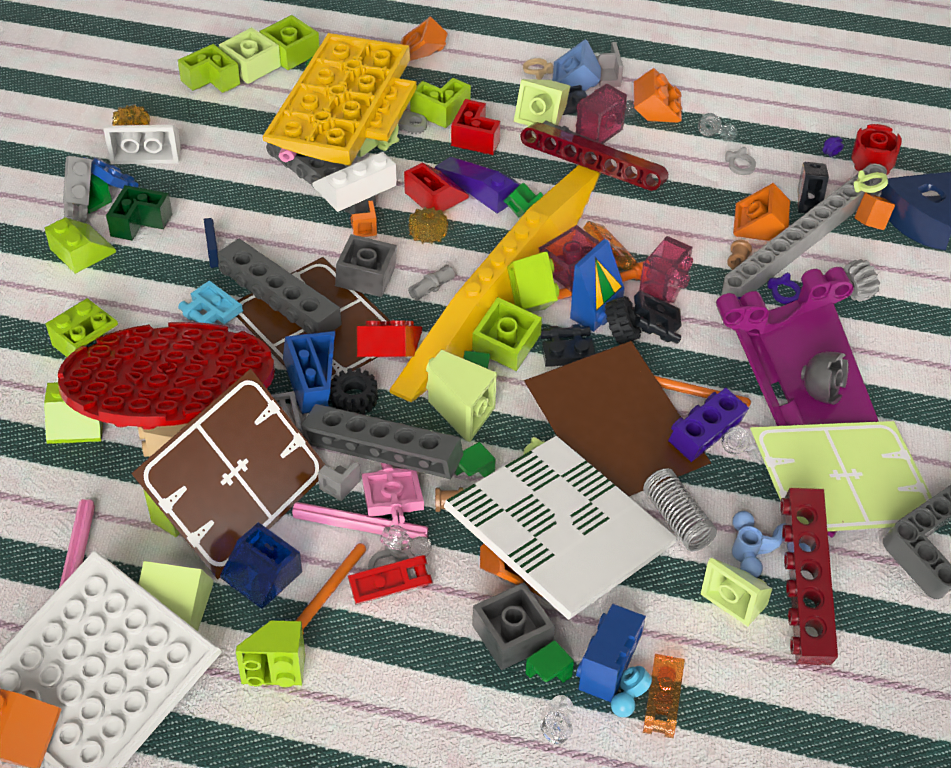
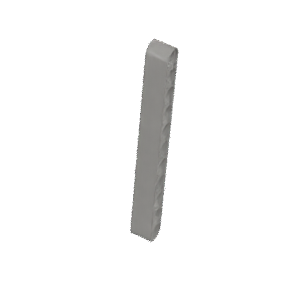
M870 164L863 169L865 175L876 172L887 174L886 168L880 164ZM858 174L729 272L724 278L721 296L733 293L737 297H742L745 293L756 291L769 281L770 278H773L858 210L865 193L864 191L855 192L854 181L858 179ZM873 178L863 182V184L874 186L879 184L882 179ZM882 190L869 194L878 195Z

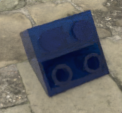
M258 522L238 539L220 577L263 609L302 573L301 555L297 549Z

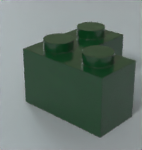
M124 185L106 214L110 237L133 241L141 226L164 230L172 216L169 193Z

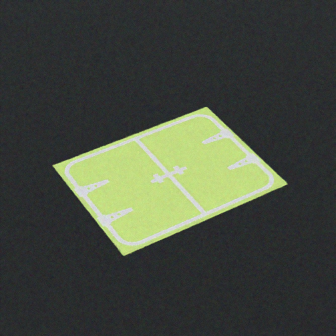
M894 421L750 427L780 501L781 498H785L789 488L824 489L828 531L893 527L901 518L932 498ZM797 517L801 523L809 524L806 518Z

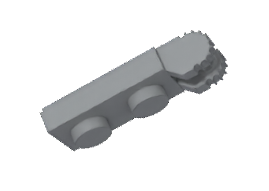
M74 156L66 157L63 191L64 218L72 219L73 205L79 206L78 221L86 223L92 159Z

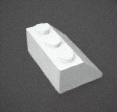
M174 125L104 126L111 164L179 163L181 144L178 128Z
M381 152L323 177L312 184L338 212L396 186V164L384 152Z

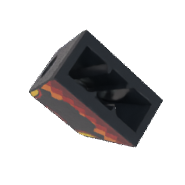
M803 162L798 184V213H807L824 200L829 179L826 164ZM808 193L813 194L814 198L808 199Z

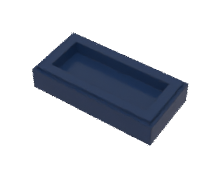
M204 218L210 268L218 267L219 260L214 222L212 218Z

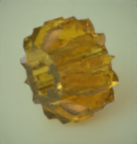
M126 104V107H118V111L113 112V126L150 125V116L143 106L137 107L136 104L128 106Z
M424 206L423 210L416 209L415 213L410 214L408 228L410 235L413 236L414 241L421 240L422 244L425 242L433 244V241L441 242L442 237H446L448 230L447 216L443 214L442 210L436 211L435 207L427 209Z

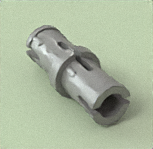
M445 265L434 273H428L424 276V279L408 288L410 296L413 299L415 298V301H418L426 294L438 291L440 286L455 278V272L451 266Z

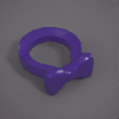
M788 272L781 277L770 278L767 283L768 289H772L773 298L782 304H789L798 300L801 292L800 287L790 280L791 275ZM784 284L793 288L796 292L795 296L789 298L781 296L777 291L778 285Z

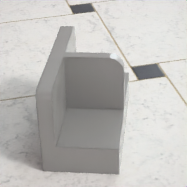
M612 42L611 53H602L596 56L601 66L600 88L621 87L623 64L617 43Z

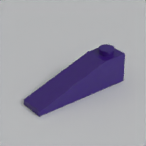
M449 157L435 166V169L441 171L461 189L495 213H499L508 207L503 200L521 184L499 171L454 157Z

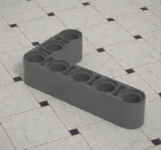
M951 485L901 518L883 537L882 541L889 554L917 585L933 599H941L951 590V563L927 538L951 521Z

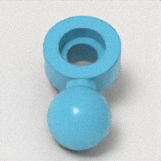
M630 667L622 674L620 687L624 692L616 694L611 701V709L618 717L625 718L630 716L635 710L634 698L645 693L650 687L652 676L644 667Z

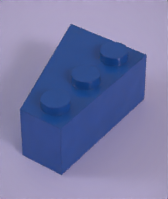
M335 331L285 337L283 361L301 414L310 413L315 404L328 406Z
M615 604L611 605L607 614H602L597 628L598 631L595 636H592L587 651L577 669L576 676L580 678V691L609 702L612 701L620 687L622 674L627 670L642 636L646 619L645 615Z

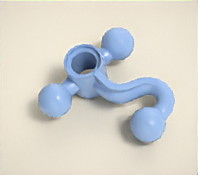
M739 511L734 515L732 523L734 528L739 531L732 547V554L741 562V570L757 578L763 571V565L756 556L770 553L779 548L783 541L782 528L786 523L778 525L772 537L764 536L759 529L754 527L755 519L753 515L747 511ZM804 543L799 544L802 550L811 551L808 545Z

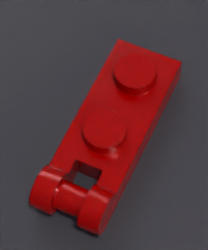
M421 555L348 575L355 605L433 584L431 574L428 575L425 565L428 564L426 556ZM414 568L417 578L409 580L407 570Z

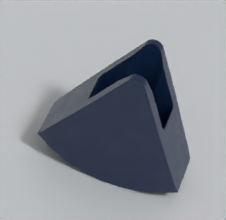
M951 172L888 178V184L882 189L880 197L895 204L889 218L892 225L902 234L920 244L946 251L951 236ZM928 191H935L939 195L924 196L922 195V193Z

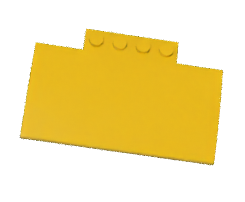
M328 33L265 131L263 141L305 156L351 166L366 138L388 142L417 89L416 81L400 79L410 61L409 46Z

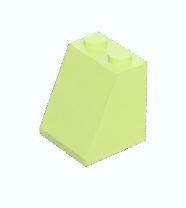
M441 350L427 364L428 382L426 389L428 390V402L466 441L471 442L495 409L497 373Z
M143 561L139 585L198 631L214 580L202 569Z

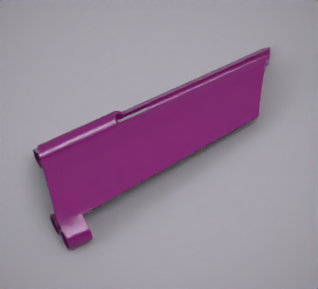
M842 267L831 268L825 275L819 269L806 271L801 277L803 286L798 300L772 310H767L760 293L757 291L745 293L740 299L733 293L723 294L717 299L716 307L725 326L736 331L777 426L879 422L834 305L850 296L854 289ZM838 352L846 355L842 359L848 360L847 384L845 388L840 387L838 394L842 395L837 404H828L815 400L809 395L804 381L801 379L803 367L808 365L809 361L816 354ZM776 382L780 383L788 403L781 406L771 387V384ZM828 531V536L834 537L837 531Z

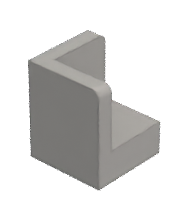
M354 462L348 469L337 466L335 470L324 465L318 472L319 489L342 501L361 481L360 464Z

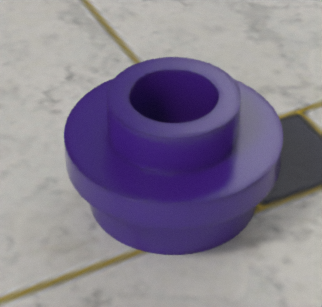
M830 137L823 144V153L833 157L841 152L844 148L841 137Z

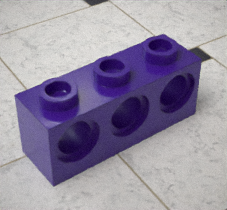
M724 388L718 394L713 392L705 400L704 405H696L689 412L687 418L683 419L681 417L671 427L673 433L668 441L692 462L738 426L749 407L727 388Z

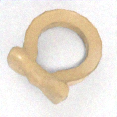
M534 58L523 64V70L527 74L536 75V78L541 80L544 74L553 73V64L551 62L547 63L546 60L541 58ZM540 64L543 65L544 68L532 70L528 67L531 65Z

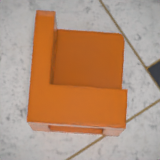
M865 192L855 219L866 226L884 230L895 204L883 197Z
M368 201L369 213L352 214L350 217L353 235L360 237L377 236V221L373 201Z

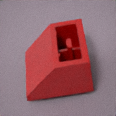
M423 162L404 171L405 194L432 217L469 198V194L445 174Z
M366 321V326H357V357H414L422 334V326H414V321Z

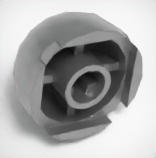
M822 352L816 354L809 361L808 365L803 367L801 379L804 381L807 392L815 400L828 404H837L840 401L842 395L838 394L840 387H846L848 378V360L842 359L846 356L844 353Z

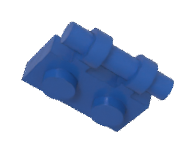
M96 157L92 160L91 173L109 185L123 189L124 185L139 186L132 176L121 173L120 169L115 165H109Z

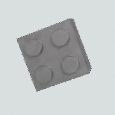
M350 234L336 263L335 286L382 297L395 269L397 245Z
M525 582L473 605L472 626L501 670L530 657L554 640L555 626Z

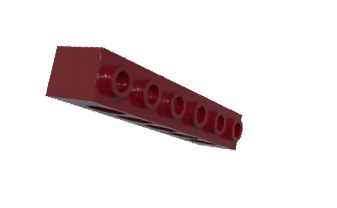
M789 488L785 498H781L780 511L781 515H785L786 525H783L782 539L783 542H787L788 552H785L784 567L789 569L790 580L786 582V595L791 597L792 608L788 610V623L790 626H793L794 636H791L790 651L792 655H795L796 664L832 665L838 658L824 489ZM797 517L806 518L809 524L801 523ZM804 543L808 545L811 551L802 550L799 544ZM801 571L810 572L813 579H806ZM803 599H811L816 607L810 608L806 606ZM805 627L814 628L818 636H810L806 632Z

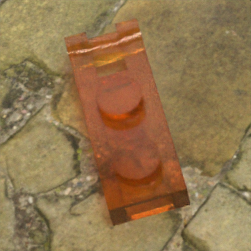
M587 221L583 229L589 234L588 238L597 245L604 238L608 240L617 267L627 271L632 270V267L636 266L637 262L626 248L604 225Z
M655 654L643 733L652 734L653 731L663 733L664 737L674 738L685 659ZM655 714L666 715L667 720H656Z

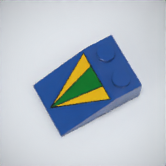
M605 238L575 264L570 319L582 326H590V330L593 332L601 325L603 326L607 323V315L605 314L606 302L624 296V285L610 243Z

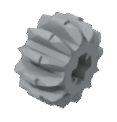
M854 260L843 268L854 287L850 295L852 300L866 301L879 292L878 286L880 281L877 279L878 274L875 273L874 266H870L867 260Z

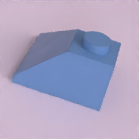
M586 39L554 61L552 81L567 84L570 87L581 85L582 91L595 87L600 81L601 66Z

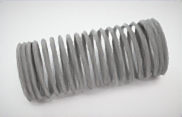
M671 469L658 470L646 480L643 487L644 492L688 551L701 550L714 540L717 534L716 527L704 514V511ZM671 476L669 479H666V480H664L663 482H661V483L654 489V491H652L653 487H654L658 482H660L662 479H664V478H666V477ZM675 488L673 491H671L669 494H667L665 497H663V496H664L666 493H668L671 489ZM677 492V493H676L675 495H673L671 498H669L668 500H666V499H667L669 496H671L673 493ZM676 496H679L676 500H674L673 502H671L670 504H668V503H669L671 500H673ZM682 499L678 504H676L675 506L671 507V506H672L674 503H676L678 500ZM684 503L680 508H678L677 510L674 511V509H675L676 507H678L680 504ZM690 510V511H689L688 513H686L684 516L680 517L683 513H685L686 511ZM692 514L689 518H687V519H685L684 521H682V520H683L684 518H686L688 515ZM708 529L702 536L695 540H692L693 538L700 535L703 531ZM703 537H705V538H704L703 540H701L700 542H698V543H696V544H693V545H689L690 543L697 542V541H699L700 539H702Z

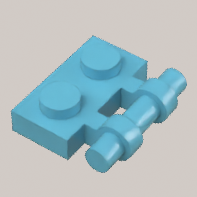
M211 281L206 282L190 293L191 303L188 304L182 301L178 306L179 310L183 312V316L188 320L200 323L214 324L215 321L219 320L225 325L243 312L242 304ZM204 309L207 313L202 315L199 311Z

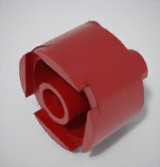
M870 124L863 130L860 128L857 132L851 154V159L855 164L854 168L857 171H861L870 164H880L886 168V175H888L896 164L902 144L901 136L899 134L896 136L892 133V128L881 124Z

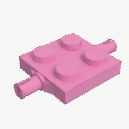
M381 463L382 470L362 474L368 516L392 514L393 523L398 525L399 518L401 525L405 521L403 512L424 510V500L417 471L393 468V465Z

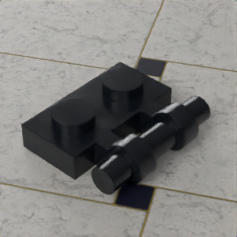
M639 290L634 295L635 313L639 315L635 320V325L642 328V331L645 333H654L660 336V339L665 342L671 341L678 344L681 340V335L676 333V331L682 326L680 308Z
M575 324L567 328L550 326L549 329H541L540 339H550V341L542 342L545 367L564 366L594 355L595 350L592 338L582 339V336L591 335L590 326L580 327V324ZM572 337V340H559V338Z

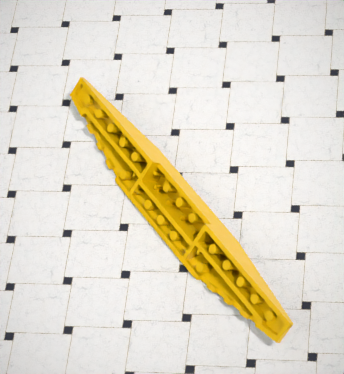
M578 165L524 213L455 294L416 350L415 356L410 359L391 386V394L412 403L427 391L428 372L426 368L431 358H435L441 350L464 358L465 351H472V333L496 298L499 297L515 305L507 270L508 265L513 261L542 252H548V256L552 259L553 264L558 260L570 244L571 236L575 233L585 205L588 204L590 194L601 175L600 172Z

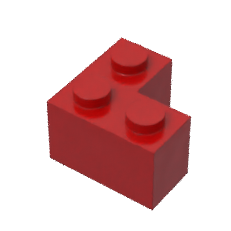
M465 99L451 124V146L494 155L500 142L501 121L486 118V103Z

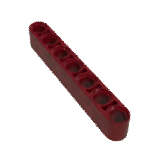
M533 123L523 129L520 134L522 143L527 147L653 191L658 189L668 179V171L662 165L543 123ZM532 131L536 134V138L533 137ZM551 138L555 140L556 145L552 143ZM571 145L576 148V152L572 150ZM591 152L596 155V160L591 156ZM611 159L616 162L617 167L613 166ZM631 166L636 168L637 174L632 171ZM652 174L658 177V182L653 179Z

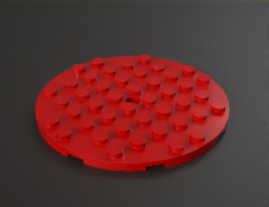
M168 322V327L152 328L148 324L109 333L96 338V344L88 348L87 346H81L63 361L58 370V388L62 400L74 411L86 417L111 423L116 427L137 426L150 430L161 426L188 424L249 369H252L267 389L274 378V359L271 356V350L263 341L245 331L238 333L228 331V326L200 322Z

